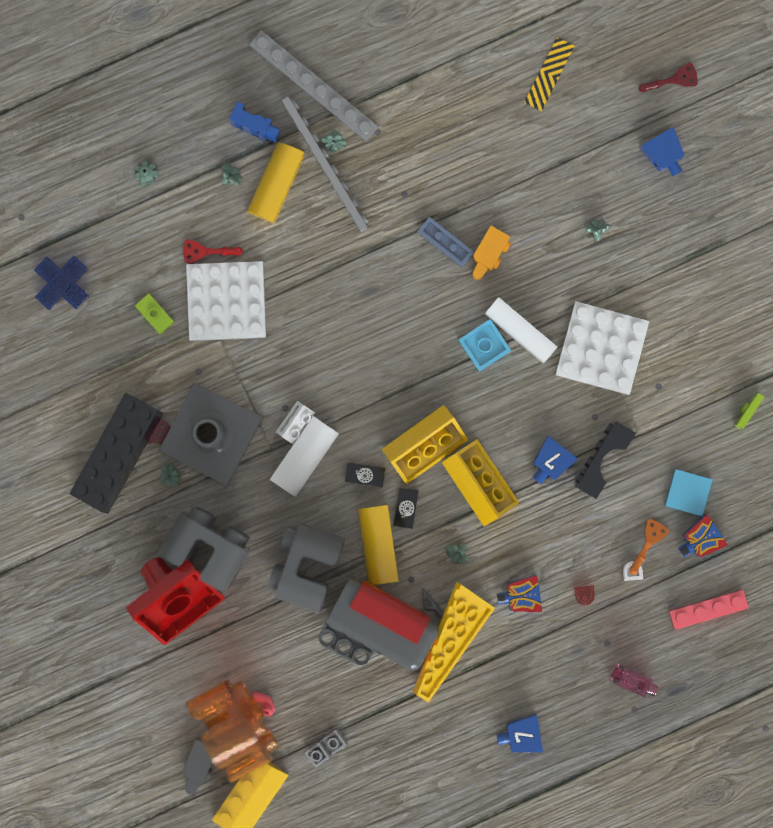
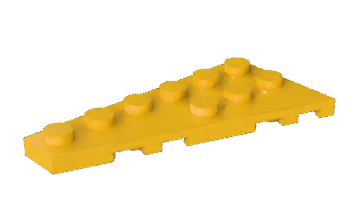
M458 582L455 584L439 624L438 635L427 654L413 689V693L427 702L431 700L495 609Z

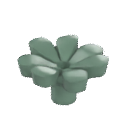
M336 130L331 131L327 136H323L321 140L324 143L323 148L329 149L331 147V152H337V148L343 150L345 148L344 145H346V140Z
M143 161L141 167H135V171L138 173L134 175V179L140 180L141 186H146L147 182L153 185L155 183L153 177L157 178L159 176V172L154 171L156 165L153 163L148 165L147 161Z
M224 163L222 166L223 177L221 182L225 185L228 182L236 186L239 185L243 179L241 175L237 174L239 169L237 167L232 169L231 164Z
M596 220L590 221L591 224L584 225L586 232L593 233L594 240H600L601 233L606 232L610 227L609 224H605V221L597 223Z
M173 463L164 465L161 468L163 473L159 477V481L167 487H178V483L181 480L177 475L180 474V471L177 468L174 469Z
M460 543L459 546L453 544L452 546L448 545L445 547L447 555L453 556L451 558L452 562L456 563L459 561L460 564L467 562L468 557L465 555L467 546L464 543Z

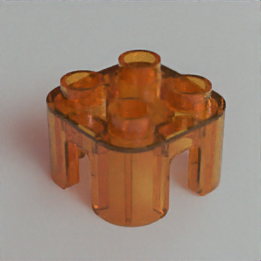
M226 679L186 701L190 715L195 720L202 719L208 727L209 731L201 736L202 743L218 769L227 768V778L231 783L273 760L271 752L278 749L279 745L269 727L265 728L261 720L264 717L261 706L254 696H250L242 681L232 684L229 679Z

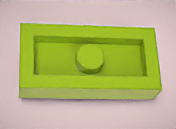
M149 293L135 305L160 335L175 323Z
M755 393L750 402H746L740 409L742 414L734 426L744 429L765 397L760 393Z

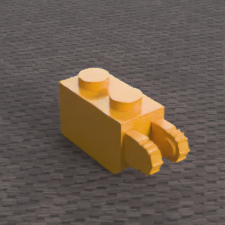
M493 226L489 227L473 255L474 263L477 264L472 274L475 280H481L487 270L491 272L493 268L497 269L502 261L499 258L502 251L506 253L511 245L509 242L510 236Z

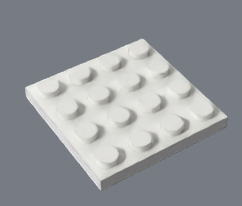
M263 261L186 264L189 341L266 338Z
M575 301L555 375L630 395L649 321Z

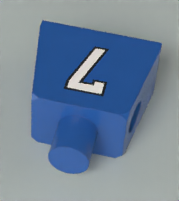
M548 436L533 462L538 471L532 478L540 484L544 482L547 476L556 480L578 458Z
M536 713L506 723L508 732L497 733L498 745L510 744L511 752H543Z

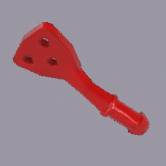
M189 239L185 240L183 249L184 260L187 264L197 262L206 255L211 254L238 256L243 253V249L238 246L212 249Z

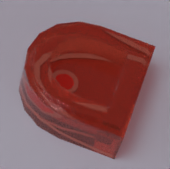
M594 585L574 587L575 599L579 604L587 606L593 602L595 597Z

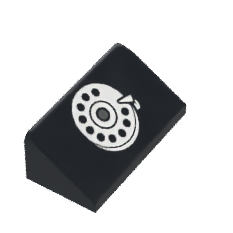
M347 463L345 482L383 487L385 468Z
M399 489L394 526L413 529L419 491Z

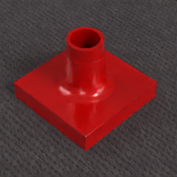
M154 558L148 561L141 569V575L149 589L125 608L134 621L165 646L226 598L221 591L200 579L202 572L189 559L172 571L164 559Z

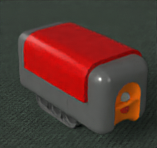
M350 576L321 629L318 640L322 646L357 665L367 664L375 651L402 667L413 671L419 669L438 635V627L430 619L429 614L365 579L361 582ZM325 632L331 633L333 636L332 641L325 642L322 639V634ZM345 641L349 643L350 649L348 651H341L339 644ZM364 651L367 654V658L360 661L356 658V653Z

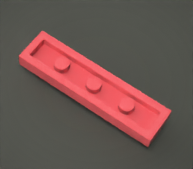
M739 590L670 610L669 614L673 628L676 630L749 609L744 590Z

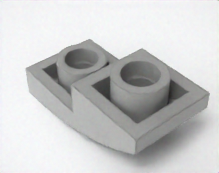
M336 728L304 753L316 768L349 743L339 729Z

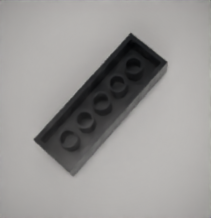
M125 392L69 494L98 511L108 514L164 413Z

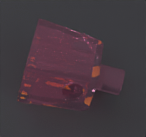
M619 663L616 664L610 678L611 682L643 697L647 694L651 696L656 695L658 686L652 683L651 678Z

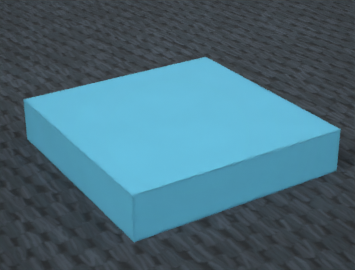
M491 319L458 340L479 372L511 351Z
M675 469L665 506L703 516L713 479Z

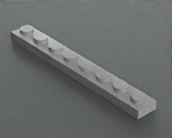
M262 30L249 44L253 50L365 142L376 132L378 126Z
M289 97L282 99V104L360 233L367 230L366 224L368 223L363 213L359 214L356 208L359 206L354 197L349 198L346 193L349 189L344 181L340 182L337 178L339 173L333 164L329 165L326 160L329 156L324 148L320 150L317 145L319 140L315 133L309 132L307 128L309 123L304 115L300 117L297 112L299 110L297 103L294 99L291 101Z

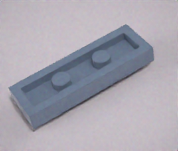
M430 217L417 231V233L460 267H463L474 254L470 248Z

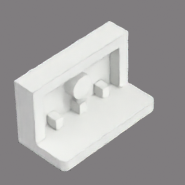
M297 401L276 433L294 444L315 412Z

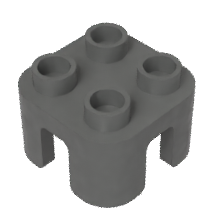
M193 506L190 513L180 512L157 554L172 564L180 566L187 559L191 560L201 541H205L214 547V553L204 568L200 579L219 591H228L251 552V549L245 546L250 537L232 526H227L225 531L221 532L212 526L217 517L198 506Z
M300 523L298 530L287 527L280 550L289 553L285 566L280 564L274 565L267 584L268 588L276 590L274 598L320 613L329 585L326 582L300 573L299 569L303 557L335 565L339 560L346 538L304 523Z

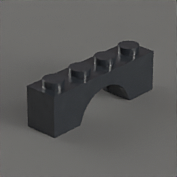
M617 421L613 424H608L604 431L606 434L604 440L600 439L594 448L597 450L593 457L589 456L584 465L587 467L584 473L580 472L575 480V483H577L575 488L594 499L598 498L606 484L600 469L602 459L608 452L614 449L626 450L636 434Z

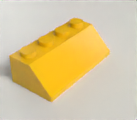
M443 405L381 450L407 485L466 443L468 438L452 414Z
M478 439L441 462L483 526L498 519L519 504V501Z
M257 753L214 815L212 821L222 828H253L289 774Z

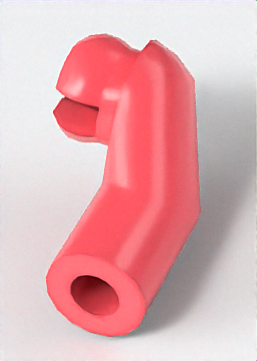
M254 691L251 700L260 702L263 714L271 716L275 711L272 698L269 695Z

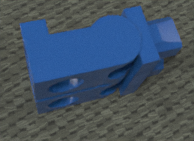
M237 101L229 118L230 124L246 133L259 137V140L262 142L268 139L276 143L280 135V128L274 126L272 120L267 117L264 120L260 115H252L246 112L245 105Z

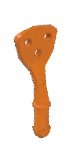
M652 519L647 520L644 530L646 541L643 549L636 555L635 561L629 568L630 574H637L638 569L645 560L648 549L653 544L662 541L669 533V530L661 523Z

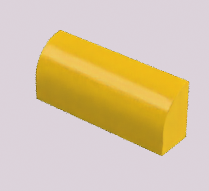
M277 142L247 213L275 224L305 156L303 151Z
M388 505L357 509L368 582L373 585L399 582Z

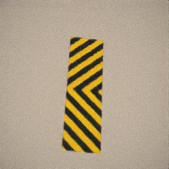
M558 37L556 38L524 103L540 111L543 110L574 45Z

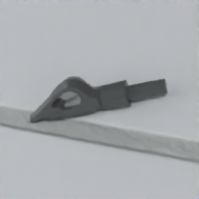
M423 588L424 608L426 610H433L436 616L442 619L444 611ZM426 599L430 601L431 606L426 605Z

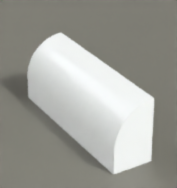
M499 297L485 313L489 319L540 362L544 363L556 350L557 346Z
M313 416L270 480L296 497L339 433Z

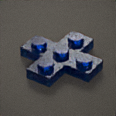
M74 255L61 269L46 256L34 269L47 282L35 298L49 311L62 297L77 310L89 297L76 284L87 272L88 268Z

